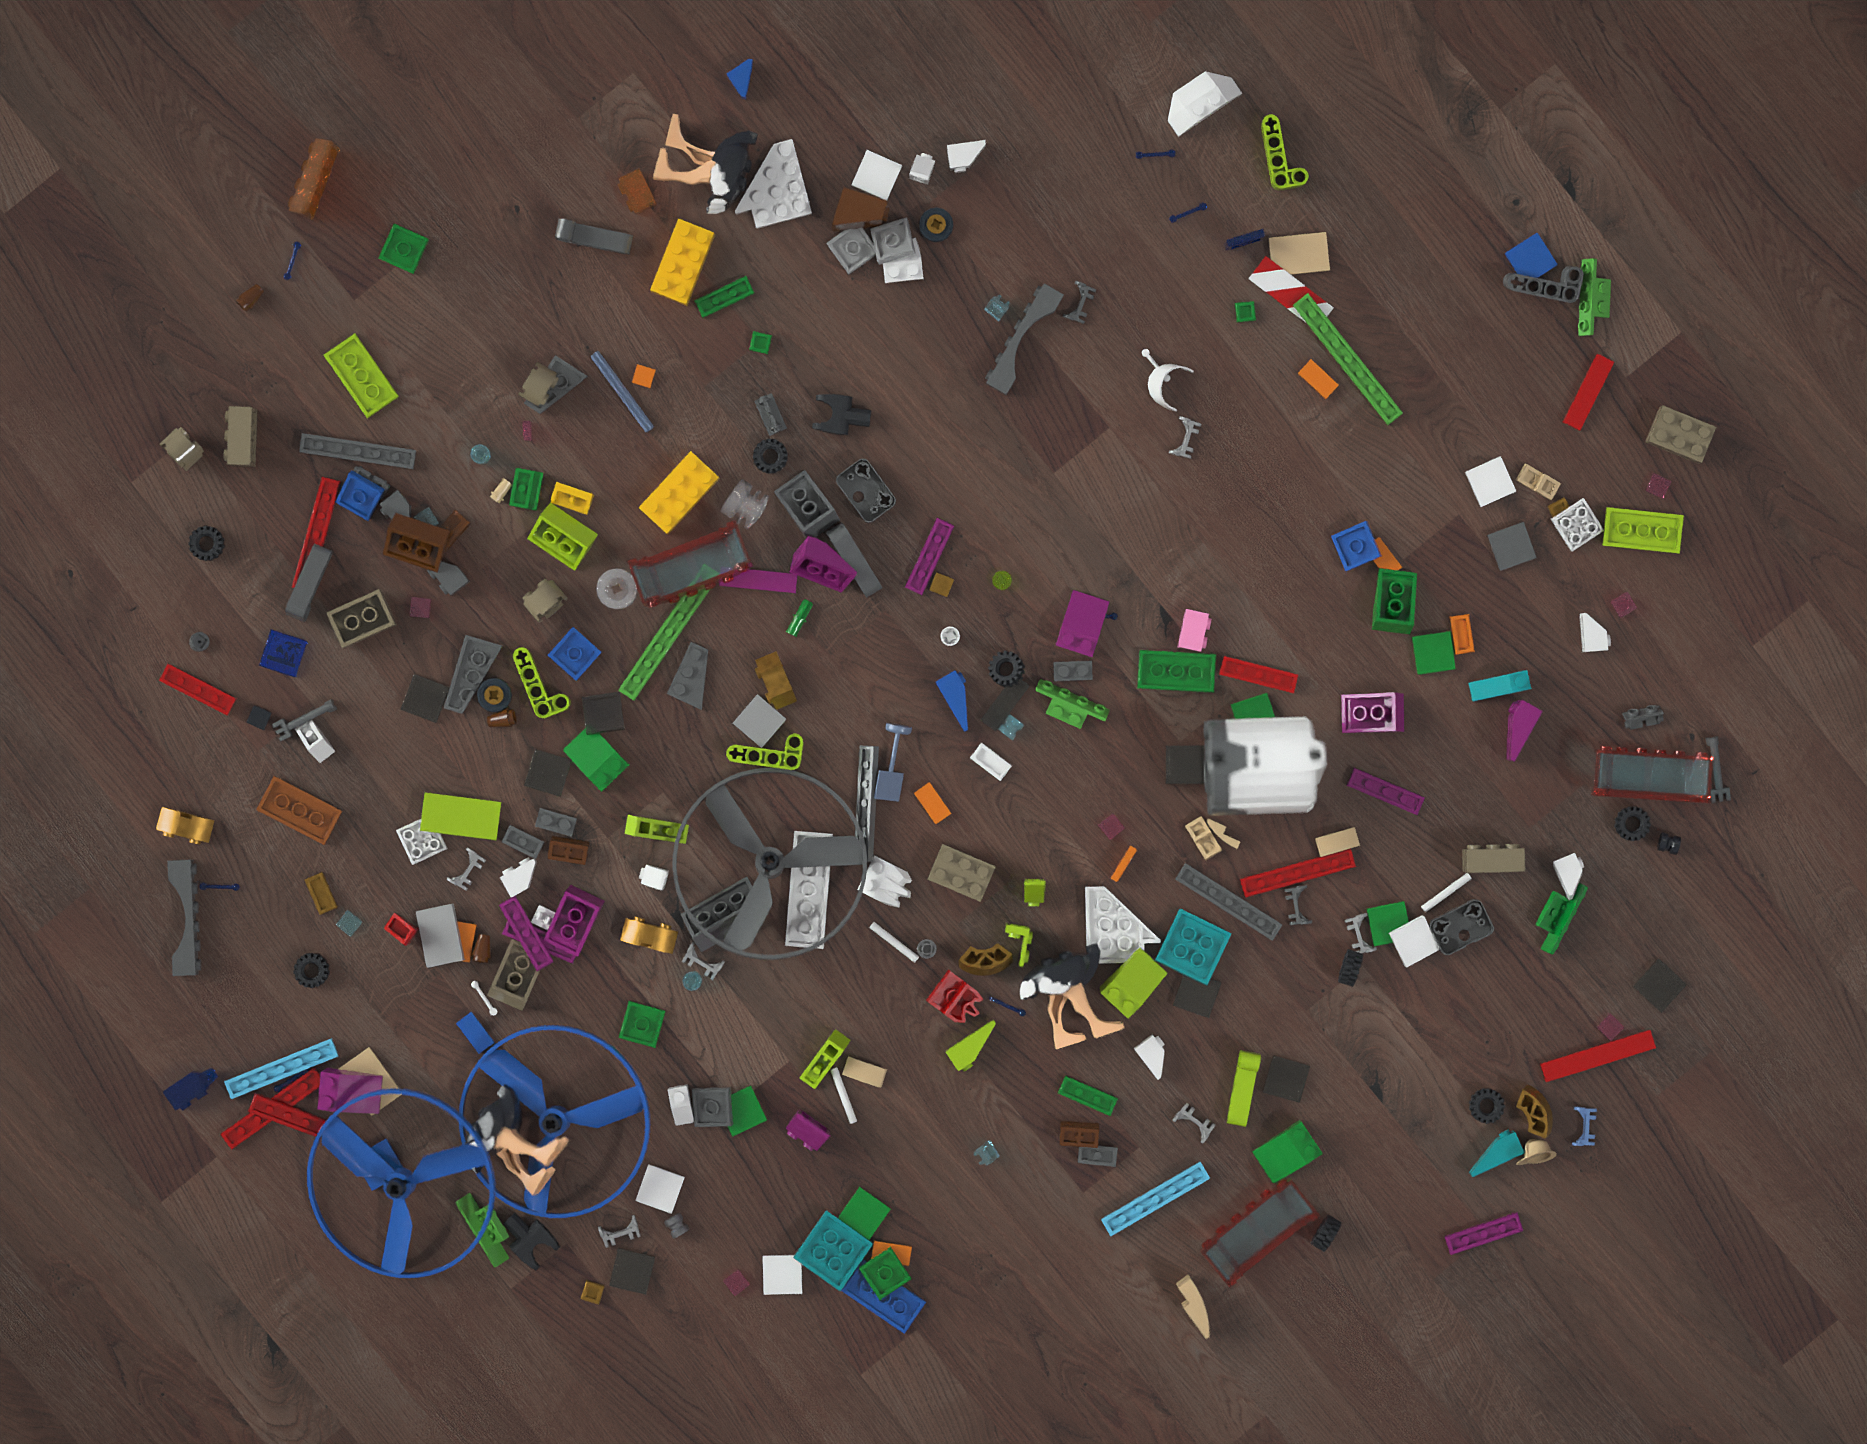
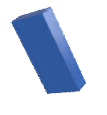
M470 1012L456 1023L479 1054L495 1042L473 1012Z

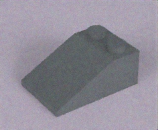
M805 470L774 491L781 504L806 538L808 536L817 537L840 521L835 509Z

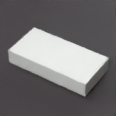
M983 743L979 745L970 757L1000 781L1012 767V765Z

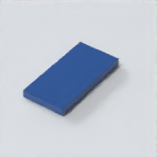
M862 1259L841 1291L905 1334L926 1301L903 1285L879 1300L859 1270L860 1266L868 1262Z

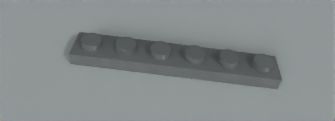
M302 433L299 452L414 469L417 450Z
M860 745L856 820L863 834L867 861H873L876 812L874 794L877 783L879 746ZM855 828V837L860 841L858 833Z
M1186 863L1175 878V880L1272 941L1282 927L1281 923Z

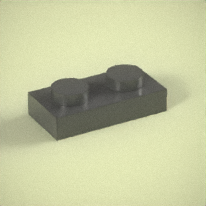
M1092 661L1053 662L1054 681L1093 680Z
M540 808L535 827L572 837L577 818Z
M512 825L509 826L502 840V843L534 859H537L544 845V841Z
M1098 1145V1148L1079 1147L1077 1163L1116 1167L1118 1147Z

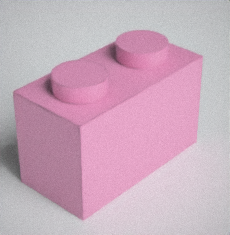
M1185 610L1178 647L1201 652L1202 648H1206L1208 637L1204 636L1206 629L1209 630L1211 625V618H1208L1209 614Z

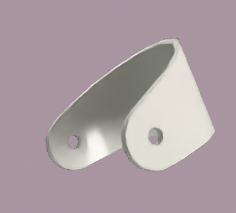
M1174 364L1161 365L1154 369L1149 376V393L1155 402L1176 412L1177 409L1169 406L1162 397L1161 387L1163 380L1173 369L1181 368L1191 373L1194 371Z

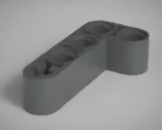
M559 218L555 239L629 255L633 235L578 224L571 220Z
M1576 266L1565 267L1561 274L1560 283L1516 273H1508L1503 278V285L1508 290L1573 303L1580 294L1583 271ZM1571 270L1576 272V277L1573 280L1569 278ZM1516 280L1522 283L1521 285L1511 284L1510 281ZM1531 281H1534L1535 289L1530 291L1528 285ZM1549 285H1552L1554 291L1552 294L1548 295L1546 291L1547 287ZM1570 288L1572 295L1567 299L1565 291Z
M841 522L826 531L840 556L857 572L854 579L866 598L882 589L883 587L844 524Z
M318 544L313 545L285 609L287 616L302 622L307 620L311 610V602L332 557V550Z

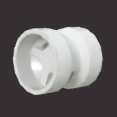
M946 627L941 632V641L945 645L953 646L959 641L960 634L956 628Z

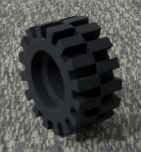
M776 439L762 440L753 451L755 465L760 471L767 474L781 471L788 460L785 446ZM767 449H774L778 453V459L772 464L766 463L763 459V453Z
M210 526L198 527L189 537V550L193 553L192 555L200 560L211 561L215 558L217 559L223 553V548H225V540L222 537V533ZM204 536H210L214 541V546L209 551L202 550L199 545L201 538Z
M1011 651L998 652L997 656L994 655L992 657L993 661L990 660L989 662L990 667H988V670L990 671V677L1003 687H1013V684H1019L1018 681L1023 679L1022 674L1025 675V665L1022 663V659ZM1005 662L1012 663L1014 667L1013 672L1009 676H1003L1000 673V667Z
M1629 806L1623 808L1622 811L1617 813V817L1614 820L1616 821L1614 824L1616 832L1625 840H1641L1650 831L1651 823L1649 821L1650 817L1647 815L1648 813L1639 807ZM1630 816H1635L1640 821V826L1635 831H1629L1626 828L1625 822Z
M1347 950L1338 977L1339 983L1354 986L1363 960L1362 953Z
M308 953L301 956L294 965L293 973L295 974V979L306 988H315L322 985L328 979V974L330 973L327 960L322 955L316 953ZM309 963H314L319 968V973L315 978L307 977L304 972L305 966Z
M1489 1088L1477 1090L1471 1096V1100H1469L1471 1115L1481 1123H1494L1504 1114V1099L1495 1090ZM1487 1098L1491 1099L1494 1102L1493 1111L1483 1113L1480 1110L1481 1101Z
M1329 1214L1326 1215L1319 1228H1317L1311 1244L1325 1252L1337 1235L1342 1222Z

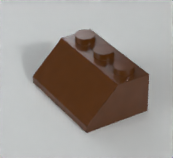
M395 513L388 527L383 555L438 573L447 547L450 531Z

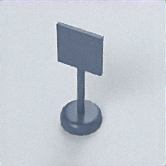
M886 723V730L895 733L889 771L879 770L874 799L899 802L904 773L893 772L900 734H911L912 727Z

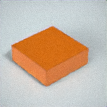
M637 364L632 383L651 389L656 370Z

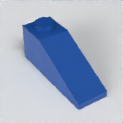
M955 670L936 681V684L965 732L968 730L966 694L963 684L966 680L961 672L957 673Z

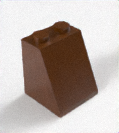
M843 187L832 222V231L838 232L882 225L883 221L887 222L890 213V207H887L888 201Z

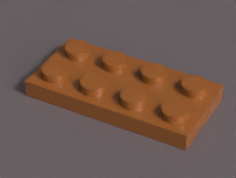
M273 776L256 809L323 845H326L343 812L276 776Z

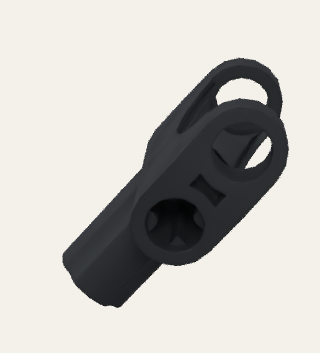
M837 394L816 395V401L828 404L832 408L833 414L826 422L813 423L812 428L831 434L848 435L849 425L870 426L871 410L851 408L853 399L851 396Z
M514 1213L503 1224L517 1238L509 1246L510 1249L534 1270L540 1268L533 1255V1249L537 1244H546L556 1251L560 1248L552 1233L538 1219L531 1226H528Z

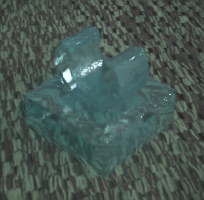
M1001 295L994 296L984 309L997 321H1000L1005 315L1010 304L1009 301L1006 304L1000 301Z
M990 1140L977 1148V1151L973 1154L974 1156L979 1154L982 1158L979 1164L983 1165L985 1163L986 1166L1000 1157Z

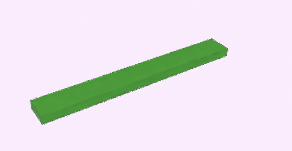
M1308 293L1292 305L1387 425L1403 414Z
M704 563L618 689L620 692L635 701L719 578L720 574Z

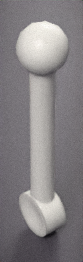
M1144 349L1142 355L1147 357L1155 368H1158L1159 365L1149 355V350ZM1168 374L1164 378L1165 382H1168L1170 380V376Z
M473 981L471 984L472 987L476 988V990L478 991V993L490 1009V1014L496 1015L497 1009L492 1007V1005L480 989L479 983L477 981Z

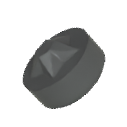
M197 632L189 639L190 647L196 652L204 651L210 643L209 637L203 632Z

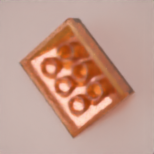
M316 138L314 142L310 143L308 149L310 155L308 160H304L301 167L303 174L301 178L297 179L294 187L297 190L288 202L291 213L310 220L314 219L339 152V148L332 141Z

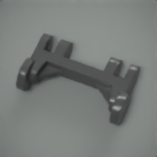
M1075 281L1074 284L1078 285L1081 299L1077 309L1070 314H1063L1062 317L1084 324L1085 321L1078 318L1079 316L1087 317V314L1081 310L1086 298L1091 300L1094 298L1093 295L1088 294V291L1096 293V289L1086 286L1082 282Z
M1307 885L1284 889L1285 892L1292 891L1293 895L1285 897L1286 900L1293 899L1295 914H1289L1288 918H1296V921L1289 922V925L1312 923V920H1308L1299 912L1298 898L1301 892L1307 888Z

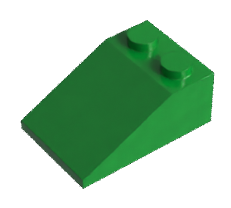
M1379 568L1372 630L1402 634L1411 633L1414 626L1417 573Z
M591 723L563 749L568 757L601 792L630 766Z
M1300 1120L1252 1151L1273 1184L1323 1154Z

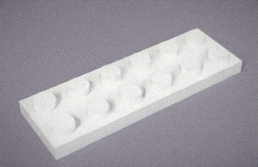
M794 831L793 849L805 838L833 837V834ZM830 866L791 868L785 946L809 947L825 937ZM824 944L817 948L824 949Z

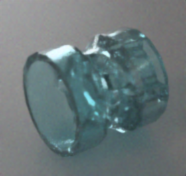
M479 444L471 449L470 455L474 462L481 465L489 462L491 458L489 448Z
M1009 714L1006 718V724H1001L998 730L1013 741L1016 737L1015 732L1021 730L1024 725Z
M690 971L683 977V986L689 991L697 990L702 984V977L696 971Z

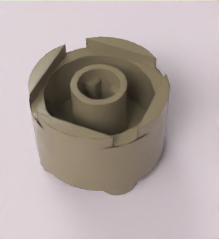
M537 362L535 365L538 366V369L535 370L533 368L522 387L525 390L524 393L520 391L518 395L539 406L540 404H545L549 397V394H547L549 387L554 388L559 378L556 377L557 373Z
M180 427L179 429L175 428L159 445L187 472L203 456L202 453L204 451L196 441L191 443L188 433Z
M542 580L537 585L538 589L534 592H528L523 597L525 601L523 605L539 623L542 622V617L549 618L563 606L561 602L563 599L565 601L568 599L553 580Z

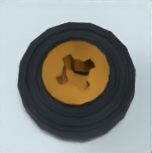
M938 207L925 211L919 222L920 232L923 237L932 242H941L947 239L952 233L954 226L951 215L946 210Z
M487 679L478 688V702L487 711L500 712L507 708L511 702V688L502 679Z

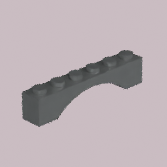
M1045 283L1042 287L1038 285L1033 294L1036 297L1033 303L1029 302L1023 311L1026 313L1024 319L1018 320L1014 327L1017 331L1013 337L1009 336L1004 344L1007 347L1005 352L998 354L995 360L997 363L995 369L992 370L990 368L985 377L988 380L986 385L1005 396L1016 379L1015 355L1021 338L1035 322L1054 313L1064 294Z
M399 490L380 503L382 507L380 511L386 519L390 517L392 520L395 513L412 518V506ZM443 561L438 573L427 570L433 579L437 578L440 581L439 587L445 595L449 593L453 596L470 582L458 566L447 564Z
M193 859L167 861L168 880L180 895L185 911V930L182 941L172 956L173 976L197 975L202 968L201 959H198V951L201 950L200 940H197L200 923L196 921V913H199L198 901L195 902V894H198V884L194 882V875H197V864L194 863Z

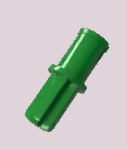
M806 599L802 601L796 614H793L794 618L786 632L797 637L803 623L807 622L805 619L813 607L812 602Z

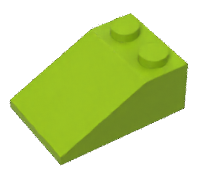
M1139 947L1100 986V993L1129 1019L1167 975V972Z

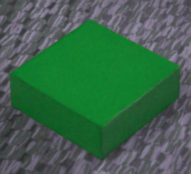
M1254 301L1235 303L1236 323L1256 321Z
M753 331L749 350L768 355L772 335Z

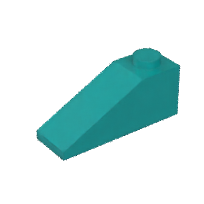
M1527 670L1468 683L1472 701L1531 689Z
M1509 1129L1499 1133L1500 1137L1492 1142L1469 1171L1470 1176H1477L1524 1154L1525 1152L1514 1131L1510 1132Z

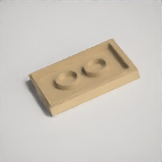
M1326 232L1268 239L1270 259L1290 275L1330 271Z
M370 1047L339 1068L340 1070L382 1075V1089L399 1088ZM382 1094L380 1110L402 1094Z

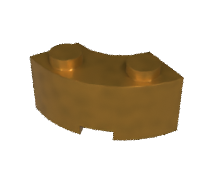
M775 651L756 659L758 667L755 668L758 678L763 679L768 693L765 695L769 704L773 703L777 710L797 702L777 652Z
M162 807L156 829L163 831L164 836L174 838L177 835L189 838V842L200 845L201 841L209 843L214 820Z
M634 916V919H625L620 940L673 954L678 931L672 930L671 925L660 923V926L645 923L644 918Z
M998 943L986 950H979L970 946L959 959V968L973 975H993L1003 971L1013 963V954Z
M1527 1084L1521 1092L1516 1107L1521 1109L1527 1116L1529 1123L1528 1132L1546 1139L1551 1133L1553 1125L1551 1108L1545 1097L1537 1089Z

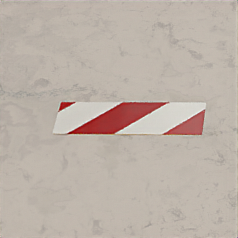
M1267 256L1264 257L1249 277V280L1303 321L1304 319L1292 305L1307 293L1326 316L1333 309L1331 305Z

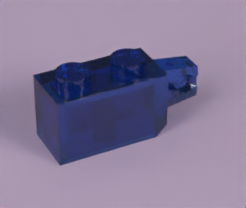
M213 1067L202 1073L193 1071L164 1090L163 1093L175 1111L178 1109L183 1111L192 1105L190 1103L191 1100L194 1098L199 1100L207 1095L206 1090L210 1088L209 1086L219 1076Z

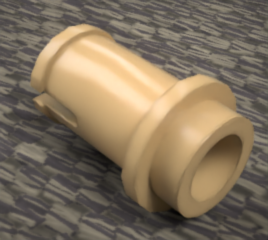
M502 478L494 492L491 491L490 497L497 503L504 501V496L513 485Z

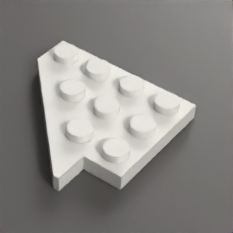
M792 139L773 144L735 210L736 214L752 210L756 229L812 214Z
M1104 886L1085 887L1086 946L1094 943L1098 944L1101 951L1099 964L1124 963L1139 947L1144 950V943H1161L1160 939Z

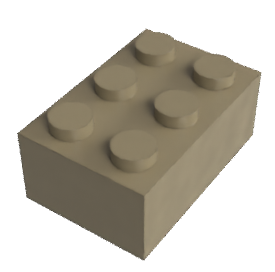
M229 406V411L225 412V422H228V430H225V442H228V446L224 450V461H227V464L230 466L256 467L257 409L253 407Z
M1661 406L1658 409L1645 443L1700 464L1703 462L1716 427L1666 406Z
M380 589L327 612V616L342 648H347L397 625L386 598Z
M942 843L928 880L981 902L996 866Z
M1487 844L1486 848H1481V845H1467V849H1462L1463 872H1525V848H1520L1519 844H1505V848H1500L1498 844Z

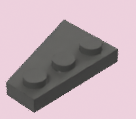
M555 355L548 368L557 373L556 377L559 379L554 388L549 387L547 391L549 397L545 404L536 406L528 400L524 404L542 414L588 376Z
M690 642L667 692L668 695L701 710L708 649Z

